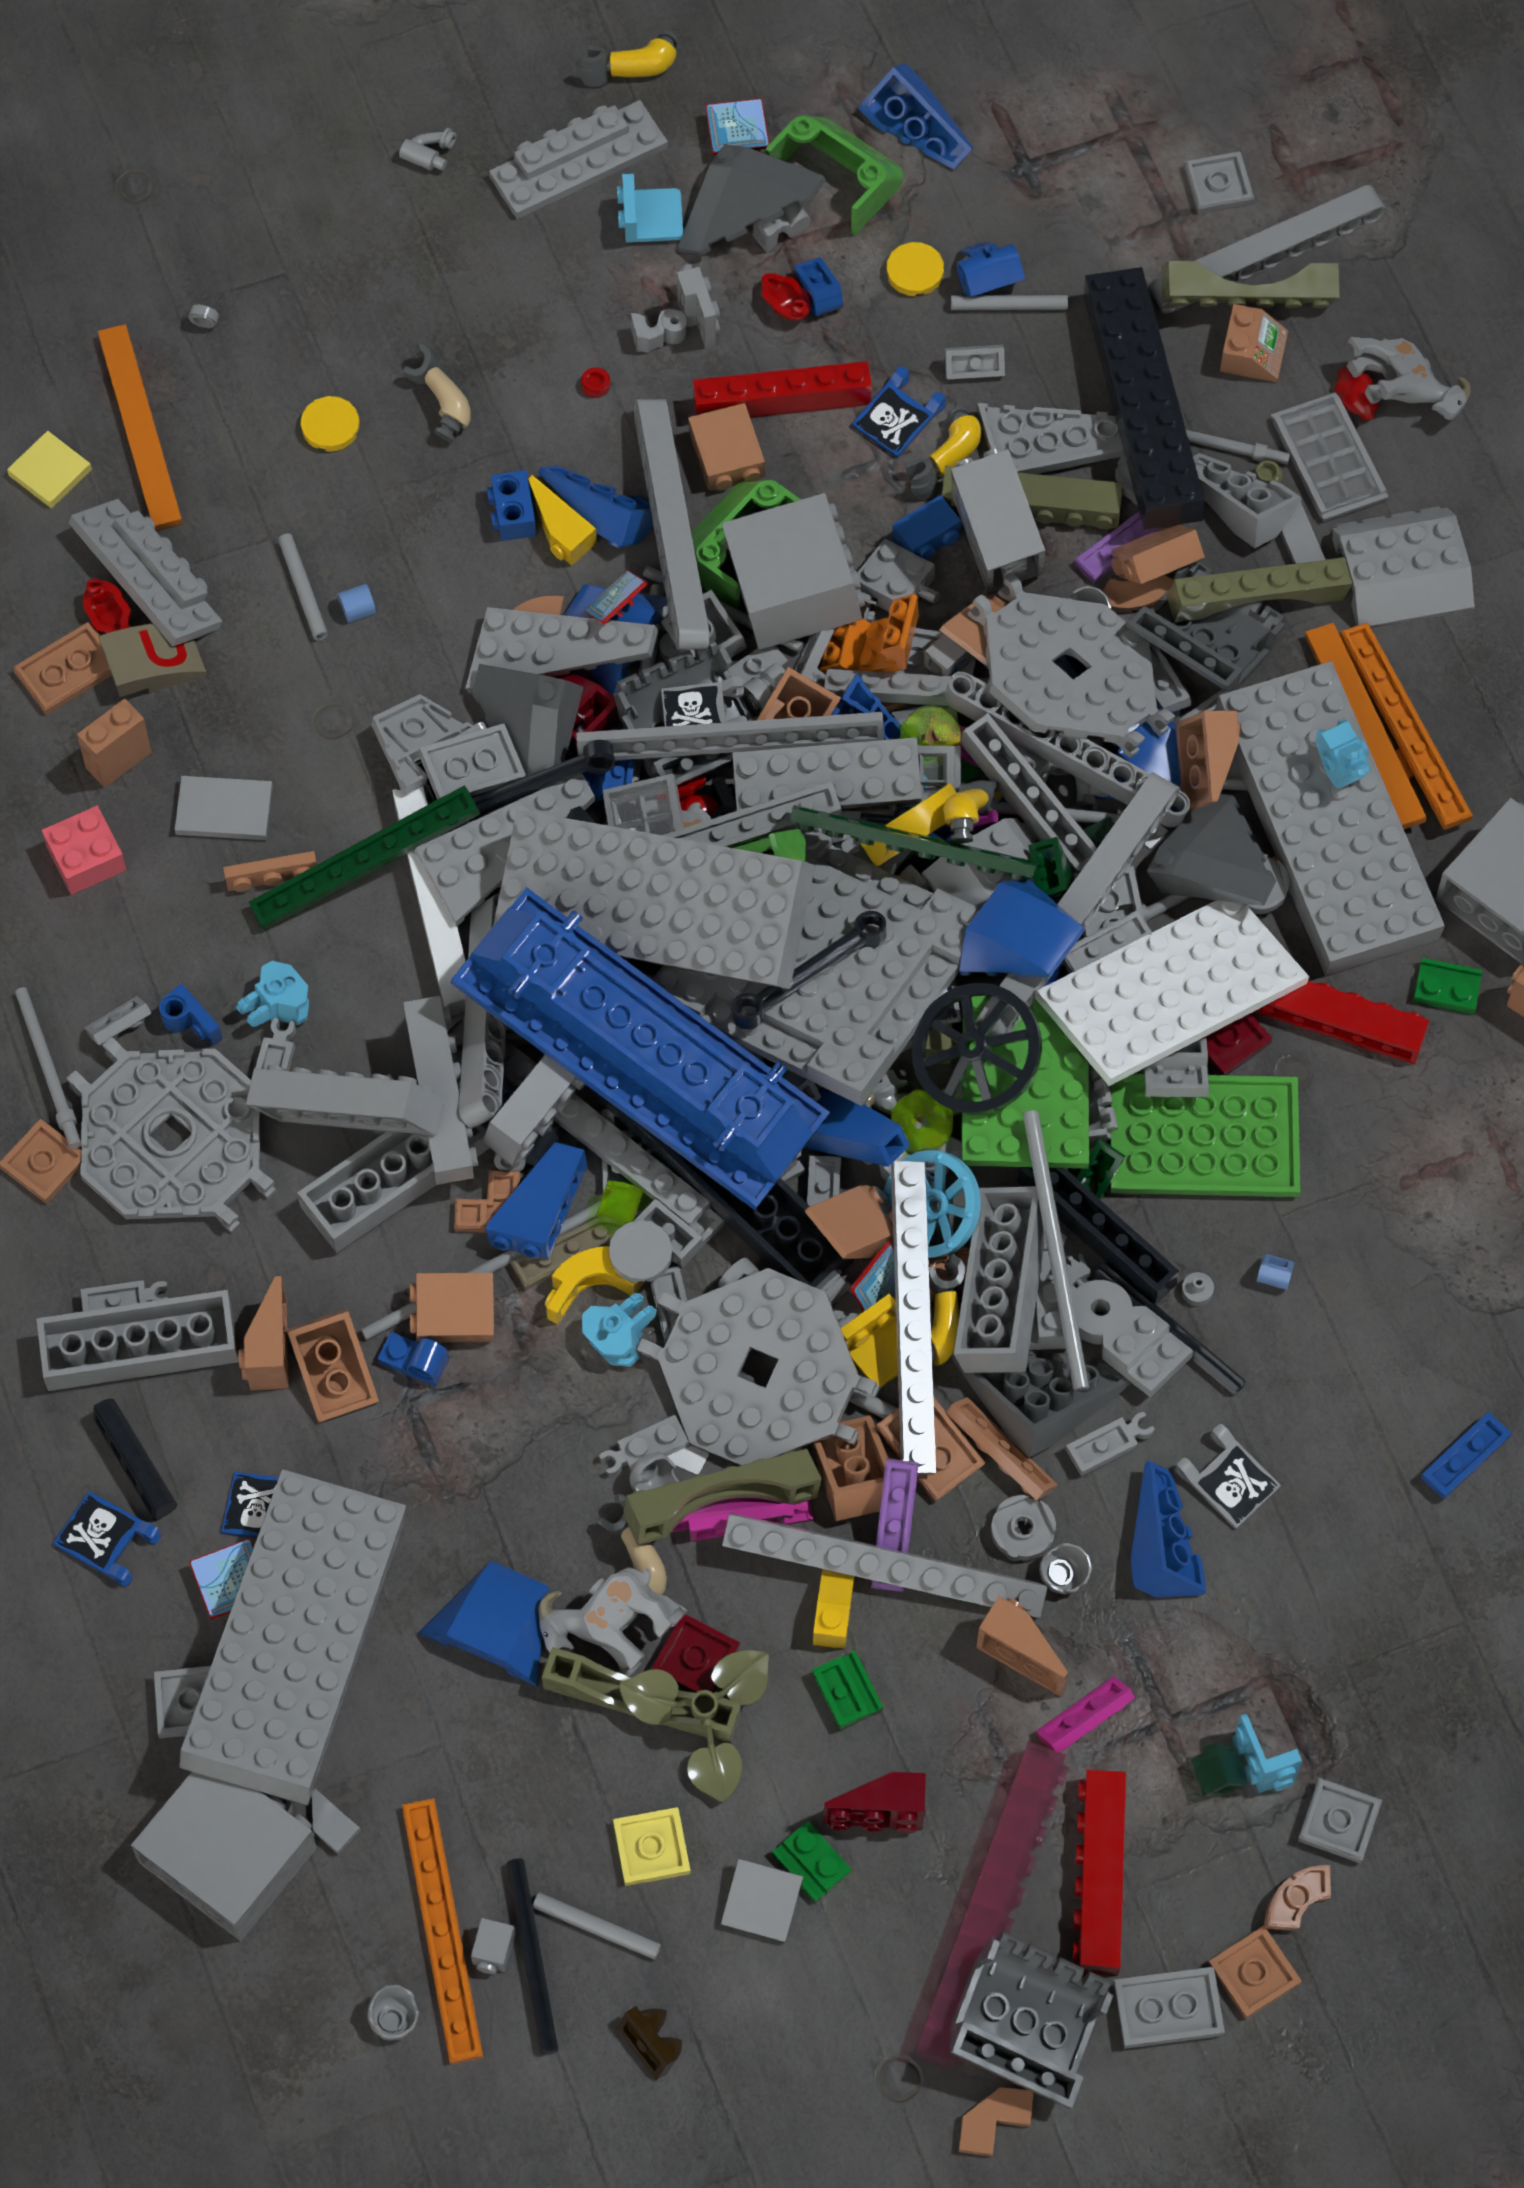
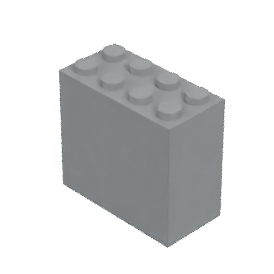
M995 448L985 452L984 457L973 461L972 458H967L955 464L956 467L951 469L952 496L987 594L1006 586L1003 581L1012 573L1020 582L1044 574L1045 548L1009 449L1002 451L1001 448Z
M825 493L721 523L759 650L818 633L821 630L825 631L862 620L860 607L865 606L861 589H858L861 588L859 578L852 566L854 564L850 550L846 544H843L846 543L843 528L838 521L839 517L835 504H828Z
M1510 798L1443 872L1435 900L1522 965H1524V804Z
M195 1772L190 1773L131 1844L138 1863L239 1941L243 1940L317 1849L314 1840L315 1834L310 1830L312 1827L310 1822L299 1814L293 1817L285 1811L286 1805L274 1795L267 1797L260 1791Z

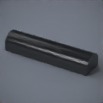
M110 1398L95 1404L93 1420L153 1520L158 1521L169 1515L176 1509L177 1502L115 1399Z

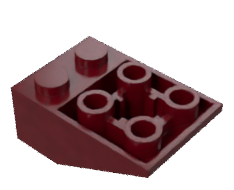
M570 673L553 678L566 680L584 687L568 747L570 751L578 756L576 733L609 731L620 719L612 694L597 683Z
M893 1771L824 1802L823 1825H830L831 1829L838 1831L849 1830L850 1826L863 1827V1830L867 1832H881L883 1828H893L903 1834L916 1833V1830H923L926 1773Z

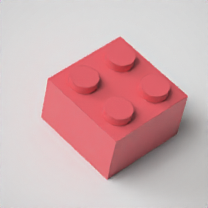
M98 805L42 829L46 847L70 895L127 871L123 854Z

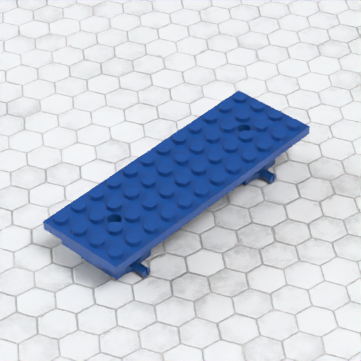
M526 887L452 977L450 984L755 1210L830 1112L782 1077L787 1071L784 1065L776 1073L781 1063L776 1062L772 1069L578 926L583 917L581 914L577 915V911L573 910L566 917Z

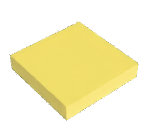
M47 431L7 471L12 479L52 509L92 470L91 463Z
M678 1807L613 1819L625 1886L691 1874Z

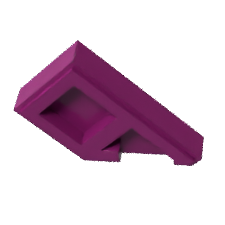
M989 811L988 816H979V821L973 824V831L970 834H977L998 823L997 811Z

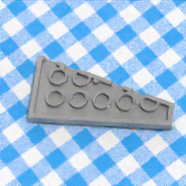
M977 403L978 415L989 450L1001 448L1002 451L1009 449L1017 473L1039 474L1118 458L1124 455L1115 416H1108V412H1097L1096 415L1080 414L1081 410L1041 407L1023 410L1015 409L1014 405H1004V408L988 407L986 403Z
M487 607L465 689L469 694L472 693L479 664L556 677L570 674L571 670L582 668L591 670L596 669L597 665L612 662L617 665L651 658L658 629L655 625L608 620L602 625L593 618Z
M582 773L552 784L416 847V853L456 927L465 920L464 917L471 910L477 909L484 903L485 898L493 890L501 887L517 809L567 818L572 808L581 806L585 811L595 802V796Z

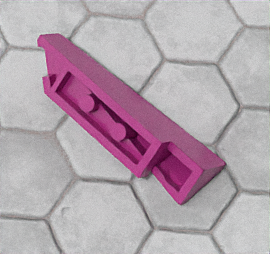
M733 1498L717 1501L699 1508L686 1516L676 1525L671 1533L689 1530L691 1542L722 1537L725 1534L729 1512L783 1525L813 1521L810 1500L787 1504L759 1498Z

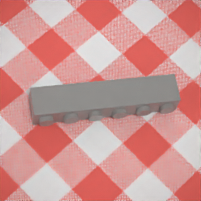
M987 713L964 730L960 740L961 745L990 781L996 780L999 783L998 791L1039 841L1053 837L1059 838L1072 876L1074 873H1080L1097 847Z
M440 996L403 1002L418 1085L433 1088V1093L444 1099L437 1135H428L436 1184L474 1178L473 1167L479 1165L476 1148H469L467 1138L473 1137L472 1128L463 1122L459 1114L460 1091H458L457 1081L461 1080V1069L459 1062L453 1063L451 1053L457 1052L454 1034L448 1035L446 1025L452 1024L449 1006L442 1007Z

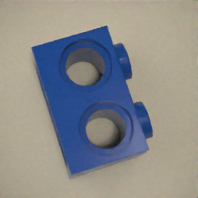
M526 470L491 475L492 487H487L489 505L495 504L496 512L491 513L493 530H499L501 541L536 536L535 518ZM505 492H513V494H510V495H505V494H503V493H505ZM510 517L518 518L516 520H508Z

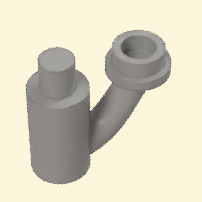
M446 128L444 132L425 133L415 136L411 140L406 139L400 148L399 157L428 170L437 168L443 171L446 168L447 160L439 157L438 151L424 145L439 143L440 148L451 149L456 141L457 134L451 128Z

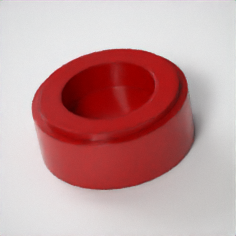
M598 367L586 370L581 377L582 391L592 398L606 395L610 390V376L607 371Z

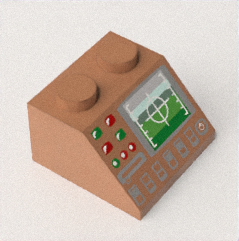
M1233 304L1220 372L1277 383L1288 330L1262 309Z

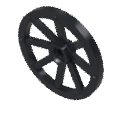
M989 983L961 985L938 997L923 1014L915 1030L912 1044L913 1066L924 1090L944 1107L968 1115L992 1113L1017 1100L1032 1083L1039 1068L1042 1055L1041 1031L1031 1009L1011 991ZM990 996L1000 999L976 1031L971 997ZM960 1000L965 1033L963 1034L937 1020L948 1007ZM1010 1005L1019 1013L1026 1027L1024 1030L987 1037L988 1033ZM932 1028L958 1042L955 1047L926 1057L927 1040ZM1028 1040V1054L1022 1070L992 1052V1047ZM976 1042L975 1048L969 1050L970 1044ZM961 1056L945 1091H941L933 1081L928 1068ZM986 1060L1017 1078L1008 1089L995 1097H992L983 1062ZM970 1063H972L982 1101L965 1102L954 1099Z

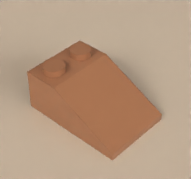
M998 593L984 595L989 600L992 612L994 613L1010 603L1000 597ZM972 603L942 625L940 631L984 665H987L985 652L987 639L984 636V628L979 622L974 621L967 615L975 607Z
M787 666L757 720L829 716L838 704L840 697Z
M1202 711L1175 723L1181 791L1190 800V807L1187 813L1217 802L1239 743L1240 723L1237 720V711Z
M857 1186L812 1205L805 1211L843 1259L874 1258L887 1241L894 1248L892 1208L886 1201V1194L876 1186Z
M282 1276L274 1277L244 1337V1349H239L238 1352L242 1379L248 1380L250 1390L289 1388L287 1298Z
M348 1308L287 1328L318 1423L379 1402Z
M871 1415L839 1422L859 1432L854 1445L835 1436L812 1443L827 1499L836 1521L878 1512L881 1508L886 1458L888 1457Z
M998 1596L979 1627L976 1648L1061 1697L1065 1691L1068 1671L1028 1612L1024 1610L1023 1605L1012 1598L1005 1600Z

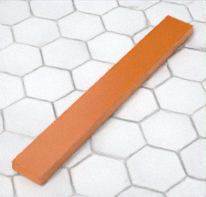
M124 324L99 330L98 336L149 516L155 525V531L183 524L127 326Z
M1334 622L1306 631L1305 638L1318 665L1330 661L1334 665L1403 829L1426 822L1424 810Z
M1368 622L1341 631L1340 637L1350 658L1442 828L1446 830L1471 821L1473 814Z
M435 1799L402 1804L450 2065L483 2058V2052Z

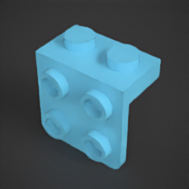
M622 174L623 186H617L618 204L624 203V210H619L618 215L619 228H625L626 243L680 240L683 236L681 191L677 188L635 190L634 174Z
M1246 1713L1239 1715L1237 1726H1235V1736H1232L1236 1752L1238 1755L1243 1754L1248 1764L1245 1766V1772L1250 1784H1256L1259 1793L1273 1788L1276 1791H1282L1291 1787L1294 1784L1293 1781L1297 1779L1302 1763L1298 1750L1295 1749L1266 1760Z

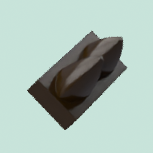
M635 2006L624 2014L616 2028L654 2078L658 2080L668 2073L680 2056L682 2040L673 2037L660 2038L657 2034L664 2025L667 2010L651 2008L639 2011Z

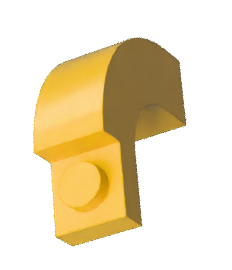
M950 783L885 826L927 836L945 824L943 807L947 799L957 792ZM876 841L874 845L860 843L873 864L877 867L901 853L887 849V844Z
M608 1246L584 1250L568 1258L553 1273L552 1283L555 1289L549 1293L545 1301L547 1319L559 1325L575 1298L583 1290L591 1286L609 1285L632 1296L638 1293L645 1281L636 1283L620 1277L612 1267Z

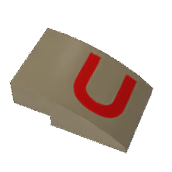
M154 624L130 627L98 636L119 697L147 688L149 693H153L207 675L194 639L172 647Z

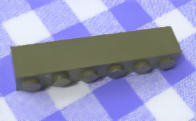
M945 466L942 497L952 510L959 515L952 496L951 469L955 467ZM1018 473L1035 521L1043 524L1051 522L1064 523L1073 527L1081 525L1095 526L1104 530L1116 529L1118 527L1123 483Z

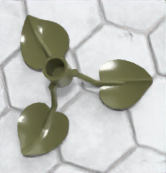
M745 1650L725 1656L716 1664L712 1673L714 1684L722 1690L714 1693L702 1690L697 1692L692 1699L684 1701H674L679 1692L678 1684L671 1674L663 1670L651 1669L643 1671L620 1683V1692L625 1705L637 1719L646 1724H665L671 1718L672 1707L680 1708L686 1706L691 1707V1712L695 1718L705 1722L709 1748L697 1749L688 1761L687 1770L693 1785L719 1802L726 1801L736 1790L742 1774V1759L734 1745L730 1743H721L716 1747L714 1745L711 1719L717 1713V1699L727 1694L729 1700L741 1703V1706L756 1703L765 1693L768 1684L769 1655L762 1651Z

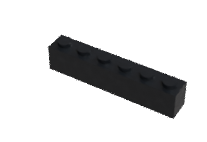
M1019 1167L1017 1182L1022 1187L1036 1186L1032 1167ZM1049 1168L1058 1219L1155 1304L1159 1303L1177 1285L1179 1270L1065 1168Z

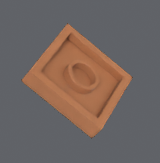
M40 1119L0 1161V1169L44 1203L48 1204L81 1168L82 1150L79 1148L70 1149L67 1139Z
M1264 1926L1208 1961L1209 1967H1214L1215 1976L1245 2020L1302 1983V1980Z

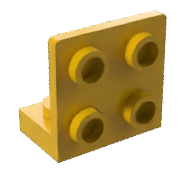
M889 1293L841 1328L853 1362L866 1378L877 1382L880 1388L898 1376L896 1303Z

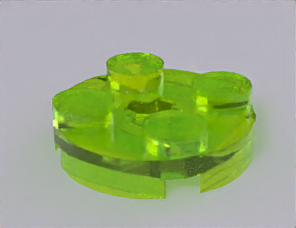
M932 705L923 706L915 710L903 722L900 739L917 737V746H960L961 729L955 718L944 708ZM928 729H934V734L940 736V740H934L933 745L927 744V740L922 739V734H927ZM924 757V767L934 768L943 765V757Z
M914 1090L911 1094L901 1098L891 1113V1120L901 1126L910 1144V1147L906 1150L907 1152L914 1154L925 1150L938 1151L947 1144L953 1130L952 1110L935 1101L923 1090ZM926 1117L928 1119L927 1123L930 1126L928 1128L922 1126L920 1129H917L915 1127V1118Z

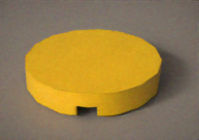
M909 242L900 245L891 252L887 260V276L890 285L899 293L907 296H916L922 293L924 295L929 294L939 287L943 279L944 262L938 251L927 244Z
M326 396L316 399L302 413L301 430L304 439L316 449L319 447L328 452L342 450L352 444L357 437L360 428L357 410L349 401L343 398Z

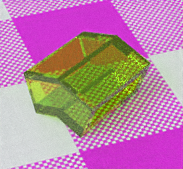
M608 1180L596 1216L602 1224L619 1228L626 1223L633 1222L643 1190L624 1182Z

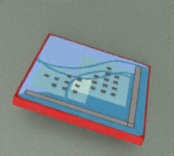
M762 98L705 104L713 155L718 154L724 144L748 147L753 150L766 149L768 147L769 138Z
M626 570L589 604L584 611L604 625L615 614L620 617L623 616L620 609L626 604L634 606L632 598L647 583L631 571Z
M888 1241L850 1288L863 1312L889 1293L895 1299L894 1248Z
M250 1538L189 1561L210 1620L231 1612L254 1548Z

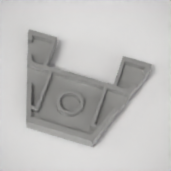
M421 694L373 716L371 723L404 794L427 783V774L413 761L419 757V747L454 738L474 726L468 722L462 724L451 717L452 713Z

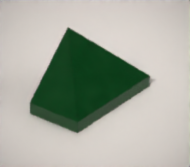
M1053 837L1028 845L1030 859L1036 861L1033 875L1035 885L1050 898L1066 893L1073 882V876L1059 838Z
M1099 1139L1089 1155L1088 1169L1082 1168L1076 1179L1101 1200L1126 1156L1102 1139Z

